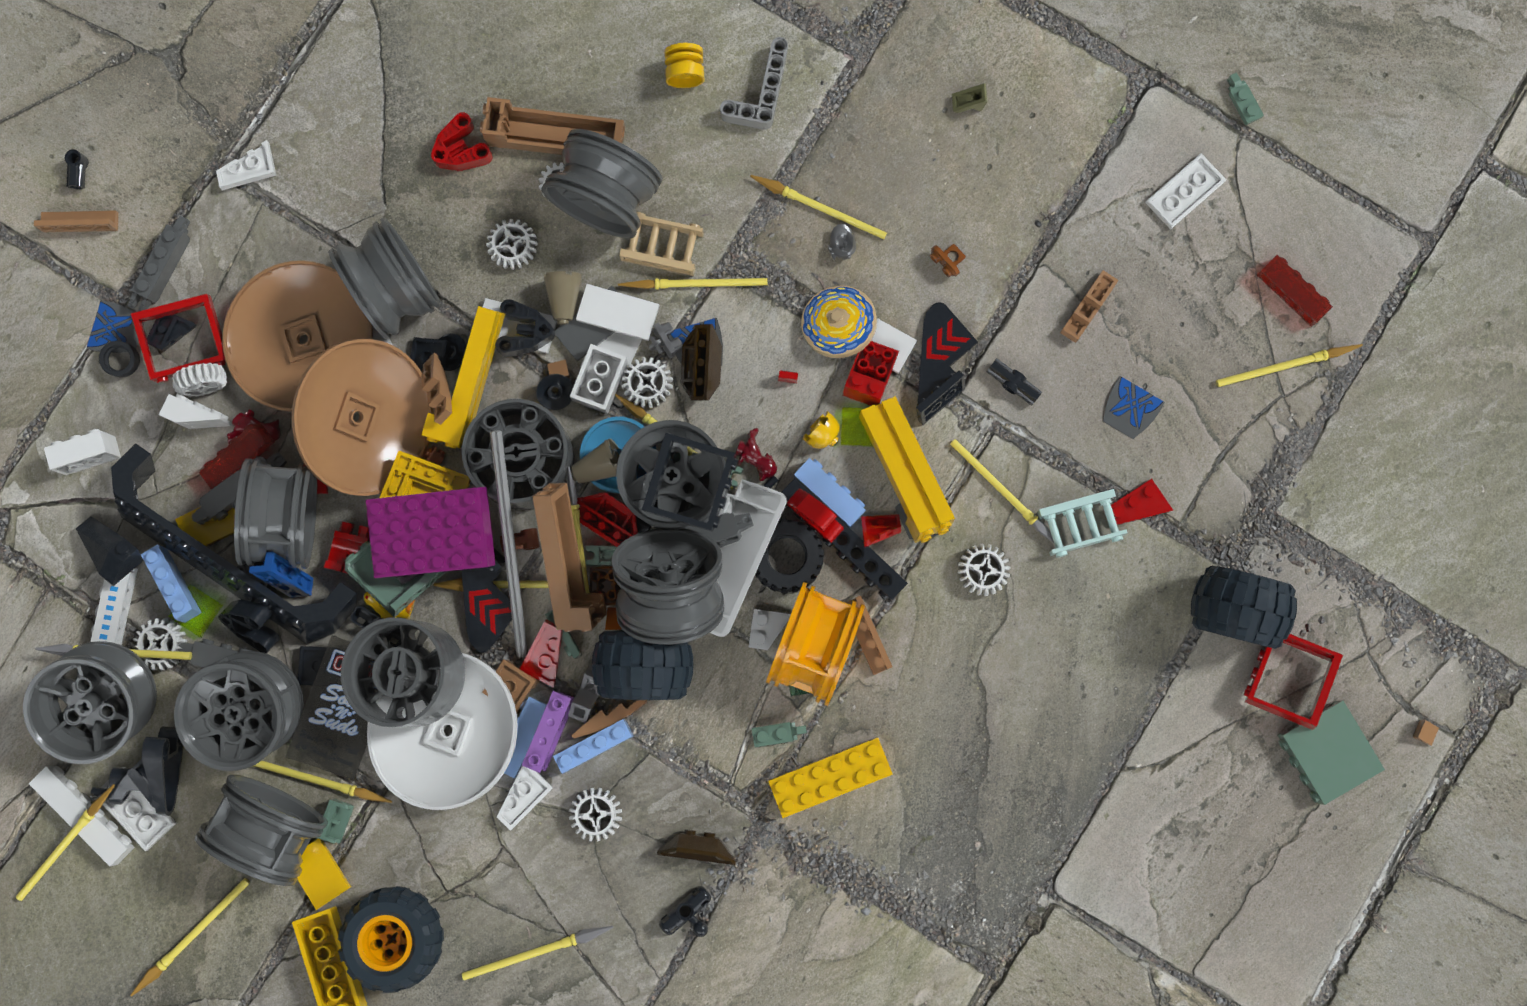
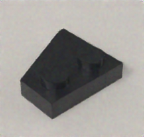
M175 314L157 318L146 338L147 343L157 349L166 351L193 330L196 324Z

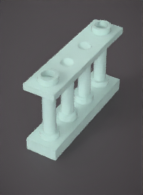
M1114 489L1038 510L1039 520L1045 519L1048 522L1056 548L1049 552L1050 556L1056 555V558L1068 555V551L1108 540H1112V542L1123 540V536L1128 533L1127 529L1118 530L1110 505L1112 503L1111 500L1116 497ZM1099 503L1104 508L1111 534L1100 536L1092 511L1093 505ZM1082 509L1085 512L1093 539L1081 540L1073 515L1075 513L1074 510ZM1062 513L1066 516L1074 544L1064 547L1055 522L1056 515Z

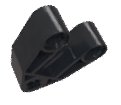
M506 299L501 303L500 310L505 314L506 319L535 324H517L516 335L534 336V338L519 336L499 337L496 340L495 346L502 356L511 357L535 352L554 339L555 331L552 325L537 310L511 299ZM508 307H515L512 313H506ZM544 329H548L549 333L546 332L547 335H543L542 331L545 332ZM504 343L510 344L507 350H501Z
M243 599L232 601L218 616L219 620L232 633L259 652L267 654L280 640L279 635L274 630L263 625L272 616V612L261 603Z

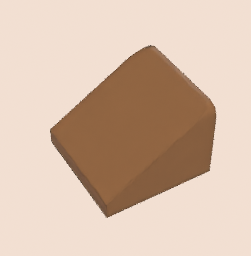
M566 359L547 364L549 375L561 374L570 378Z
M1420 720L1413 738L1432 746L1439 728L1427 720Z

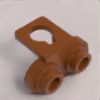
M952 244L944 252L935 245L931 248V254L929 255L933 262L936 264L939 262L943 266L942 271L947 277H956L960 274L957 265L966 257L955 244ZM949 252H956L958 259L952 261L948 257Z

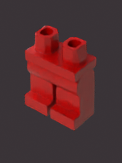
M342 521L339 531L334 533L328 560L325 561L324 568L347 573L344 570L345 560L350 554H356L366 541L370 542L369 528L360 526L358 535H352L354 524Z

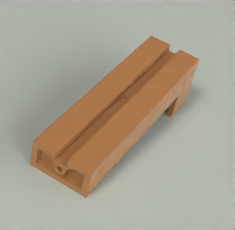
M487 97V103L483 105V115H486V117L480 123V133L483 134V139L491 147L562 155L564 142L569 132L573 129L593 131L620 143H623L624 120L513 107L508 99Z
M549 483L543 488V491L537 492L532 497L556 630H564L565 632L582 630V632H589L607 615L604 593H586L567 483Z

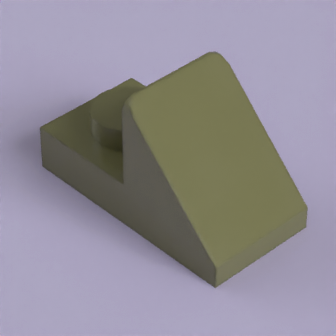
M985 83L952 94L953 112L955 113L972 108L980 112L988 102Z

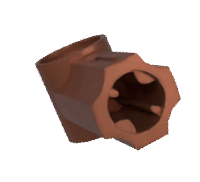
M537 528L524 529L519 533H514L516 550L540 548ZM500 536V545L504 553L503 538Z

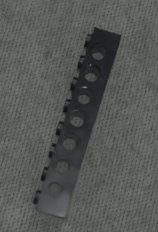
M796 477L781 492L788 501L800 488L823 503ZM794 512L795 516L801 521H803V519L796 512ZM837 516L835 520L844 527V530L837 537L845 536L847 544L839 545L837 538L832 543L828 542L824 537L822 541L829 548L833 546L837 550V556L843 561L847 559L851 563L850 568L857 574L860 572L865 577L864 581L870 587L875 586L879 590L878 594L885 601L887 599L892 601L908 583L869 546L864 547V541ZM853 549L860 550L861 557L854 559L851 556V551ZM872 562L875 565V571H866L865 564ZM882 575L889 578V584L886 586L879 583V577Z

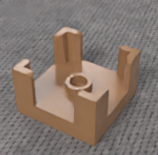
M503 659L496 673L508 687L515 704L516 713L519 714L520 706L531 689L536 688L539 680L520 670L509 660ZM484 688V690L482 691V693H484L485 695L488 696V693H487L486 689Z

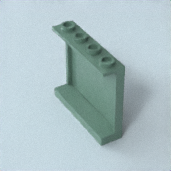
M369 541L362 544L356 554L352 553L346 558L344 569L393 617H396L447 572L422 573L403 586L396 576L374 578L371 544Z
M1343 700L1333 702L1329 708L1322 712L1319 723L1314 730L1298 725L1284 734L1277 735L1280 739L1278 741L1279 745L1290 756L1289 761L1291 765L1298 769L1300 780L1310 789V797L1315 803L1326 805L1385 770Z

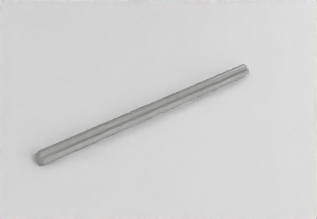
M494 430L490 432L516 656L523 658L526 657L528 651L501 430Z

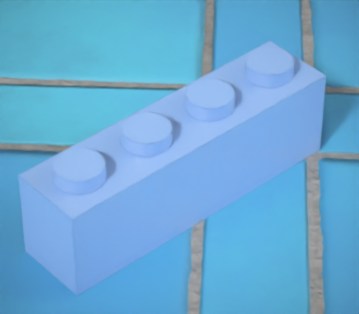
M809 458L796 471L794 478H798L851 528L865 513L864 503L858 498H852L849 495L851 492L844 485L839 486L835 482L837 479L830 472L826 474L821 469L823 466L816 459L812 461Z
M157 544L141 554L176 620L186 623L202 613L168 549Z
M533 697L524 700L520 706L522 712L517 717L516 746L511 761L504 774L512 778L517 777L522 767L523 760L547 704Z
M622 719L553 757L563 774L632 738L634 735L626 720Z

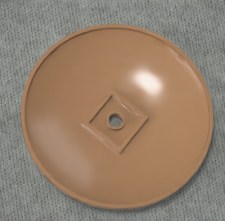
M290 261L274 265L258 273L237 293L224 322L223 351L229 371L245 393L268 407L292 412L296 389L310 364L324 351L341 342L353 339H373V326L359 308L335 269L311 261ZM306 334L308 340L305 344H301L299 341L300 337Z
M353 339L336 344L324 351L310 364L303 374L296 389L292 406L294 441L307 468L328 487L338 492L357 496L380 494L398 451L421 459L424 458L423 454L429 447L430 441L427 440L426 436L422 435L427 414H434V409L428 405V392L422 389L423 374L408 355L383 341ZM355 412H358L360 416L357 422L353 419Z

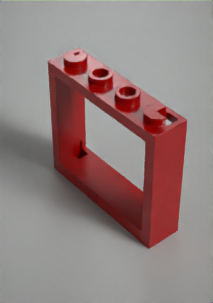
M203 294L131 313L150 380L157 381V383L169 381L168 378L173 377L176 371L189 365L202 363L225 365L223 336L210 295ZM205 306L219 355L156 372L142 322Z
M1289 634L1288 638L1283 640L1284 644L1329 661L1309 718L1307 719L1254 697L1272 650L1269 647H1265L1264 650L1261 649L1258 654L1257 660L1260 662L1258 667H1254L1250 678L1253 680L1251 686L1247 684L1243 695L1246 696L1244 702L1314 730L1319 723L1343 655Z

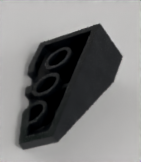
M91 516L76 528L99 575L112 586H115L144 561L135 546Z

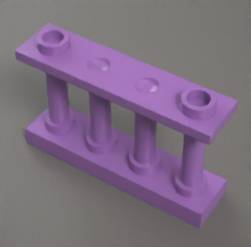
M559 691L552 692L522 766L541 773V770L547 771L569 719L568 714L574 697Z

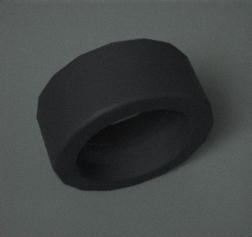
M111 341L105 344L99 354L101 368L107 374L119 378L132 375L138 369L140 363L136 348L122 341ZM116 348H123L130 355L129 365L123 370H115L109 364L110 353Z

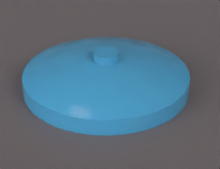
M610 417L599 421L586 433L580 448V459L610 438L617 444L619 448L617 452L620 455L627 441L644 426L627 417ZM640 464L637 471V479L647 474ZM617 477L591 481L596 487L606 492L620 494Z

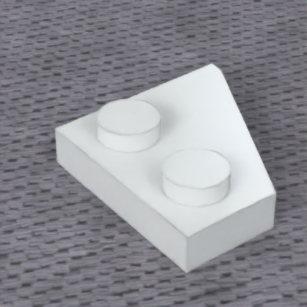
M754 609L749 648L768 650L789 620L791 614Z

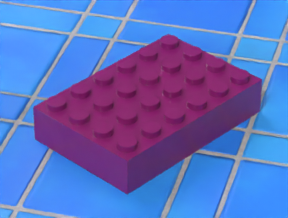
M487 487L366 500L374 578L482 568L495 565Z

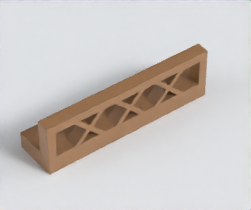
M41 212V220H34V226L42 232L118 231V212Z
M861 595L846 602L851 604L852 601L857 602V607H860L861 604L865 605ZM865 606L856 632V638L873 675H876L893 666Z

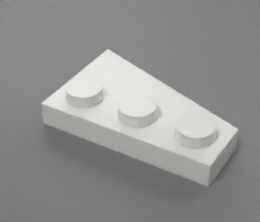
M267 140L261 143L262 146L246 152V156L239 160L235 159L216 171L221 190L276 176L270 144Z
M522 766L497 818L511 831L553 787L538 772Z

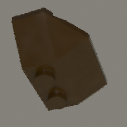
M713 324L694 325L693 330L682 346L680 383L691 401H709L720 385L722 345Z
M684 829V833L680 832L657 851V855L729 865L736 864L735 857L720 837H715L716 833L704 832V835H698L695 830Z

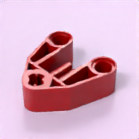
M460 112L455 115L438 134L431 152V157L437 167L463 171L487 165L492 161L493 155L485 143H478L468 148L462 139L474 129V124L467 113ZM463 121H468L465 126H460ZM482 151L487 152L485 156H479Z
M800 488L786 502L805 522L830 543L844 530V527L835 520L837 516L833 511Z

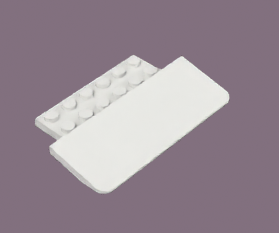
M743 479L735 496L727 493L725 507L720 509L718 514L720 516L723 513L733 512L734 516L749 513L754 525L741 532L742 537L740 541L720 548L722 553V572L717 582L721 587L724 597V616L719 625L710 632L718 637H724L730 632L787 502L786 496L783 493ZM690 503L687 510L694 507L695 505Z

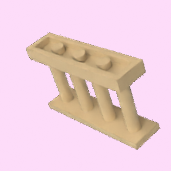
M637 212L641 225L652 226L648 248L644 253L637 252L636 250L641 229L640 225L636 236L630 239L629 247L626 249L621 248L619 255L621 261L694 276L695 264H692L691 257L696 236L703 237L704 235L703 228L693 223L685 225L648 217L644 213ZM660 228L671 230L666 253L663 257L655 256L656 254L654 253ZM678 232L689 234L684 258L681 261L674 260L672 257Z

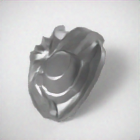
M846 224L836 225L831 232L828 249L834 260L836 257L847 260L855 253L856 241L854 234Z

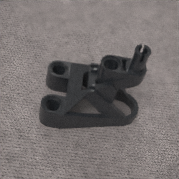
M162 726L158 737H146L142 746V759L133 767L112 768L109 777V788L113 784L115 786L106 801H109L110 804L121 805L132 790L140 791L150 805L155 808L157 815L170 816L172 814L177 799L184 747L179 739L176 727ZM93 787L90 794H94V796L91 795L90 799L96 800L107 788Z

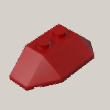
M604 492L577 498V504L580 506L578 509L580 510V523L616 547L626 539L638 534L637 516L626 505Z

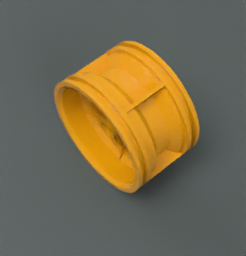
M803 582L766 683L770 684L772 680L775 682L774 686L778 687L779 683L787 687L791 685L812 693L816 697L815 702L819 703L822 699L824 700V705L828 706L854 641L865 605L861 604L860 607H857V602L855 601L847 604L815 591L816 586L812 585L811 589L806 587L807 583Z

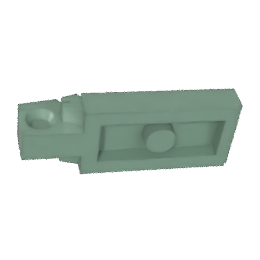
M1237 72L1230 75L1227 79L1230 85L1228 88L1229 96L1244 124L1248 125L1263 118L1264 114L1244 80L1241 81Z
M551 610L545 616L547 620L555 624L553 610ZM563 630L562 639L566 644L564 649L569 657L572 656L574 659L582 656V653L570 632Z
M795 722L752 728L755 748L792 742L793 740H798L797 735L807 733L806 725L796 727Z

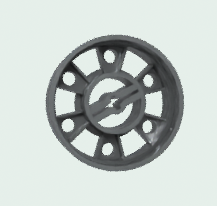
M525 399L502 400L483 409L468 426L462 444V460L465 471L476 488L485 487L479 478V472L490 467L494 471L491 441L488 449L478 448L486 431L489 434L494 430L502 431L506 467L514 465L524 467L529 463H533L530 468L523 472L513 473L506 470L511 509H535L532 496L514 499L516 482L529 481L534 495L539 491H543V488L549 483H567V468L570 467L571 471L574 465L573 445L557 418L542 405ZM521 413L520 424L506 426L504 417ZM528 413L536 414L533 420H526ZM548 419L558 429L559 434L543 440L537 430ZM519 438H526L535 442L525 445L515 443L510 447H506L511 441ZM553 442H559L560 446L557 450H550V445ZM481 454V461L476 463V455ZM546 458L562 459L561 467L554 479L542 471ZM541 477L544 478V485L537 487L535 484L536 480ZM495 480L490 488L487 489V494L491 500L498 504Z
M405 618L380 619L364 627L349 643L341 664V684L349 705L364 720L383 727H420L438 721L454 707L461 695L465 681L463 655L452 636L434 624ZM400 628L402 645L392 647L386 637ZM417 630H419L420 633H419V635H418V637H417V639H416V638H415V633H416ZM427 637L430 638L435 646L432 652L423 647ZM383 645L384 648H385V651H383V652L381 653V652H380V648H381V646ZM371 659H374L375 662L372 669V677L369 678ZM438 670H441L439 685L437 686L435 684L437 681ZM374 686L378 689L376 693L374 692ZM383 695L393 699L387 714L376 703V700ZM423 700L427 707L415 716L413 703ZM404 708H405V711H406V717H405V718H404L403 715H402V711H403Z

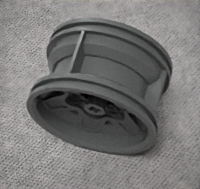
M249 458L244 460L237 488L234 522V546L238 565H245L247 563L248 566H253L256 562L265 561L266 552H274L288 560L293 568H299L300 564L302 569L309 567L316 524L317 478L304 462H300L296 468L272 467L270 464H263L261 459H255L254 462Z
M242 651L231 654L199 670L185 682L177 696L174 709L177 734L186 750L196 760L208 767L222 771H238L252 767L287 743L297 731L304 710L302 689L293 672L282 661L269 654L257 651ZM226 677L225 687L215 684L219 679ZM250 680L258 684L263 690L254 691V686ZM239 687L244 689L245 694L240 693ZM222 694L226 696L227 702L222 700ZM255 699L260 701L261 707L256 705ZM272 709V722L270 725L268 723V716L265 713ZM220 714L224 715L225 721L221 720ZM253 718L258 720L259 726L255 725ZM236 726L240 727L241 733L237 732ZM247 738L255 742L254 744L245 745Z
M229 775L226 783L221 788L224 798L214 816L208 822L201 824L199 831L195 835L196 843L220 862L246 875L271 884L281 886L295 885L298 880L297 877L302 872L300 865L303 862L301 857L311 838L322 835L328 821L308 804L278 788L249 777Z

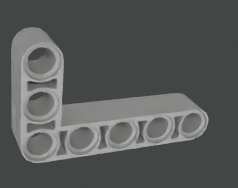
M777 37L771 43L759 104L754 105L725 100L720 105V116L723 121L758 129H769L772 126L788 55V42L785 38ZM781 46L784 49L782 51H778L775 48ZM773 64H779L780 67H779V68H773L772 65H773ZM775 81L777 84L771 86L768 82ZM770 98L773 100V102L766 103L764 102V100ZM726 109L733 110V112L730 114H727L724 111ZM749 112L751 116L743 117L742 114ZM762 116H768L770 119L767 121H763L760 118Z

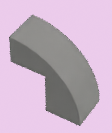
M589 665L584 674L581 687L571 704L568 714L569 717L584 723L589 719L599 697L597 686L594 685L592 665Z

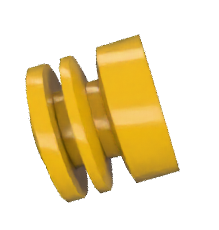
M677 43L666 47L664 50L665 65L667 66L665 69L666 84L675 88H692L701 85L705 81L704 66H702L704 63L703 48L700 45Z

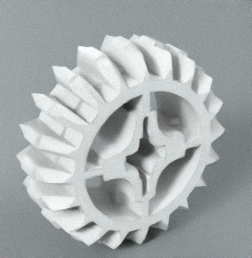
M509 219L508 224L505 220H502V226L496 224L497 230H490L493 236H487V239L491 242L486 243V246L490 248L487 252L489 255H492V261H496L498 266L503 264L504 269H507L510 265L512 270L515 269V265L522 268V262L528 265L527 258H534L531 253L537 252L534 247L538 245L537 241H535L536 235L532 234L533 229L531 227L527 228L528 225L525 222L521 225L520 220H517L514 224L513 219ZM511 232H519L524 236H513ZM505 234V239L498 245L500 238ZM510 242H514L513 247H510ZM524 244H526V247L523 250V252L519 254V249L525 246ZM510 252L513 254V257H506L500 253Z
M643 357V363H639L636 359V366L634 367L632 364H629L631 371H624L628 377H622V381L627 382L622 384V388L627 389L624 391L625 396L630 395L629 401L635 399L634 405H639L641 402L642 408L646 407V403H648L649 408H653V402L660 406L658 400L661 399L665 402L666 398L663 395L670 396L671 394L666 389H673V385L669 384L673 381V378L667 377L671 374L670 370L664 371L667 366L666 364L660 366V360H657L654 364L652 357H650L649 362H646L645 357ZM644 369L655 370V372L652 371L650 374H644L640 371ZM636 375L640 383L634 391L632 389V381ZM659 375H661L663 378V384L660 391L655 386V382L658 380L657 377ZM643 379L650 381L652 387L647 384L645 385ZM646 391H650L653 394H655L650 397L640 396V394H643Z
M212 363L195 364L176 371L172 377V384L175 392L184 397L204 396L217 392L226 386L227 376L221 365Z
M980 544L979 550L976 546L972 547L973 553L969 549L966 550V554L969 557L961 556L965 563H958V566L964 568L963 570H958V574H964V576L959 580L964 581L966 579L967 583L964 584V588L969 585L972 586L969 592L972 593L977 589L976 594L979 596L983 590L984 596H988L989 590L992 594L996 593L995 587L999 591L1002 590V586L999 583L1007 584L1003 577H1010V574L1004 572L1010 570V566H1004V564L1009 560L1004 559L1002 561L1001 557L1004 556V552L999 555L996 554L999 548L996 547L992 552L990 544L987 545L986 550L984 549V544ZM984 555L981 564H970L973 557ZM990 557L997 562L999 570L990 565ZM985 564L986 570H988V572H986L983 576L982 570L979 569L982 568ZM969 570L978 575V584L971 578ZM987 576H998L993 584L984 586Z
M156 618L155 621H147L148 626L141 625L143 631L136 632L139 638L133 639V641L137 642V645L132 648L138 650L178 651V649H182L179 647L180 643H187L188 641L187 639H182L186 633L180 632L182 627L180 625L175 626V621L169 622L166 618H163V620ZM162 628L168 631V633L161 636L154 633ZM141 658L148 668L151 667L152 670H157L158 668L165 670L166 667L172 668L173 663H180L178 659L156 660L154 658Z
M591 788L590 795L587 790H584V798L580 794L576 796L580 802L572 801L576 809H569V812L575 813V815L569 817V820H576L575 823L571 824V827L573 828L578 825L579 829L575 833L578 834L583 831L584 833L581 838L585 839L587 834H589V841H593L594 836H596L597 841H601V834L604 839H607V831L612 835L615 833L612 826L619 828L620 825L615 823V820L621 821L622 817L616 816V813H621L622 809L616 810L615 807L620 805V802H612L616 798L615 795L608 798L609 790L604 795L602 794V788H599L597 793H595L594 788ZM597 798L605 801L610 809H601ZM588 799H591L590 810L580 814L582 805ZM594 809H596V812H600V816L597 817V820H595L594 816H591V813L594 812ZM611 815L610 823L605 829L601 830V819ZM581 820H590L594 830L588 829Z

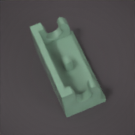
M330 799L323 816L328 821V824L323 829L322 835L315 838L340 844L355 806L337 799Z

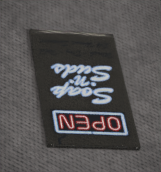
M332 635L287 751L286 758L354 780L368 744V721L360 717L349 705L341 684V664L350 641ZM371 659L369 678L372 677V669L375 662L374 659ZM374 686V692L376 693L378 689Z

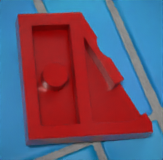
M899 514L861 517L864 547L901 533Z

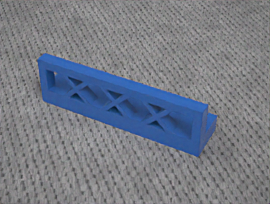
M266 552L264 566H251L249 569V573L290 598L312 595L314 578L299 568H293L292 564L274 552Z

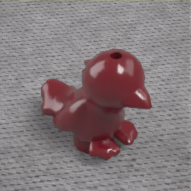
M249 409L245 414L241 412L232 421L235 427L232 432L227 434L228 444L233 445L238 438L258 435L259 437L256 441L260 440L261 443L275 442L281 435L279 419L270 423H262L254 417L255 414L252 410Z
M754 428L749 431L747 442L740 440L735 454L740 456L738 465L743 461L754 465L759 473V480L764 481L766 478H771L776 474L777 465L772 455L769 456L766 453L765 456H762L760 448L756 443V436L759 430Z

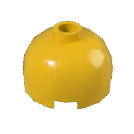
M829 411L825 413V416L822 414L810 426V434L807 435L805 433L802 438L813 448L823 449L828 445L832 447L839 440L837 437L840 431L839 423Z

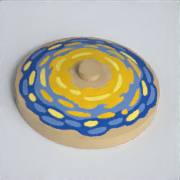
M850 286L826 288L814 295L805 306L801 318L802 332L808 345L823 356L830 358L852 356L863 350L870 343L876 332L877 314L870 298L856 288Z

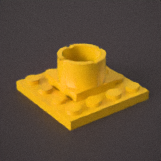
M398 451L379 498L468 489L471 480L464 474Z

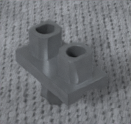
M658 322L653 325L655 335L650 337L652 344L649 348L651 351L657 350L659 354L665 350L669 359L675 356V352L682 348L683 344L678 337L671 341L668 339L667 336L674 332L670 322L661 325Z

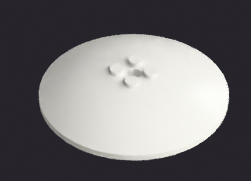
M462 653L465 664L463 690L454 707L438 721L420 727H383L368 722L367 743L369 755L376 773L393 794L413 806L430 810H447L467 805L482 797L499 781L513 756L517 740L518 723L512 695L495 670L471 655ZM438 670L435 684L437 686L439 685L441 670ZM484 688L486 689L488 696L482 693ZM383 695L376 700V703L387 714L393 699ZM423 700L413 703L415 716L427 707ZM405 708L402 711V715L404 718L406 717ZM450 725L452 727V733L451 735L446 736L444 733V729L446 726Z

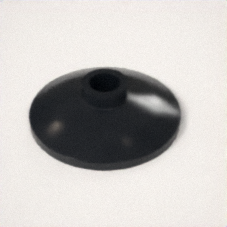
M453 333L445 334L439 338L440 340L450 341L445 371H453L462 365L467 345L459 335Z
M550 374L538 383L536 396L539 403L547 409H563L572 401L570 394L574 386L566 376ZM553 387L558 388L556 392L551 391Z

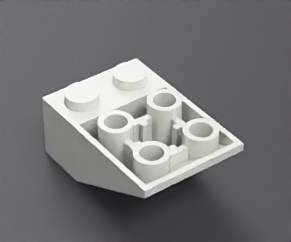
M168 394L159 413L160 416L188 429L233 425L232 422L228 421V416L179 394H176V396Z

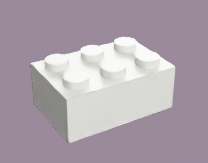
M590 344L570 394L571 400L608 414L627 367V357Z
M93 429L83 436L74 435L64 442L50 443L51 446L44 448L49 469L69 475L119 459L121 455L116 437L99 429Z

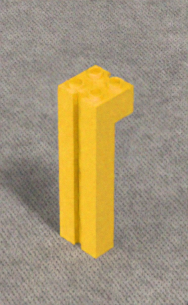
M478 306L451 400L452 414L441 425L434 422V414H427L422 435L426 436L428 441L434 443L446 442L445 446L461 448L466 430L476 417L496 348L495 343L499 338L505 317L504 313Z
M896 396L882 401L881 404L872 405L861 410L859 418L907 515L905 523L914 542L921 541V543L932 539L931 535L933 534L940 536L949 532L955 517Z

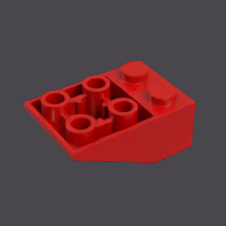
M870 341L863 350L858 352L842 396L869 406L880 404L899 351Z

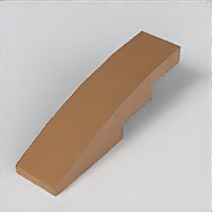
M1102 270L1060 333L1076 343L1119 280Z
M433 353L423 364L422 389L428 392V405L435 409L434 422L441 425L452 414V403L444 369L438 355Z
M636 700L628 708L621 703L608 715L604 710H601L571 736L578 738L603 730L632 715L648 702L646 700Z

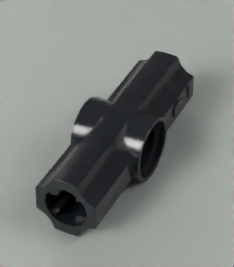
M997 358L986 371L1002 383V387L1011 394L1018 395L1031 406L1042 393V391L1028 382L1021 372L1015 369L1012 370Z

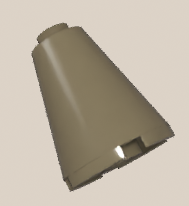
M566 271L547 272L546 275L544 274V282L553 320L557 321V324L566 325L569 324V321L573 320L582 281L580 273L572 272V275L566 274Z
M611 438L605 440L575 463L571 470L573 480L585 483L616 477L620 455L617 452L619 448L614 440Z

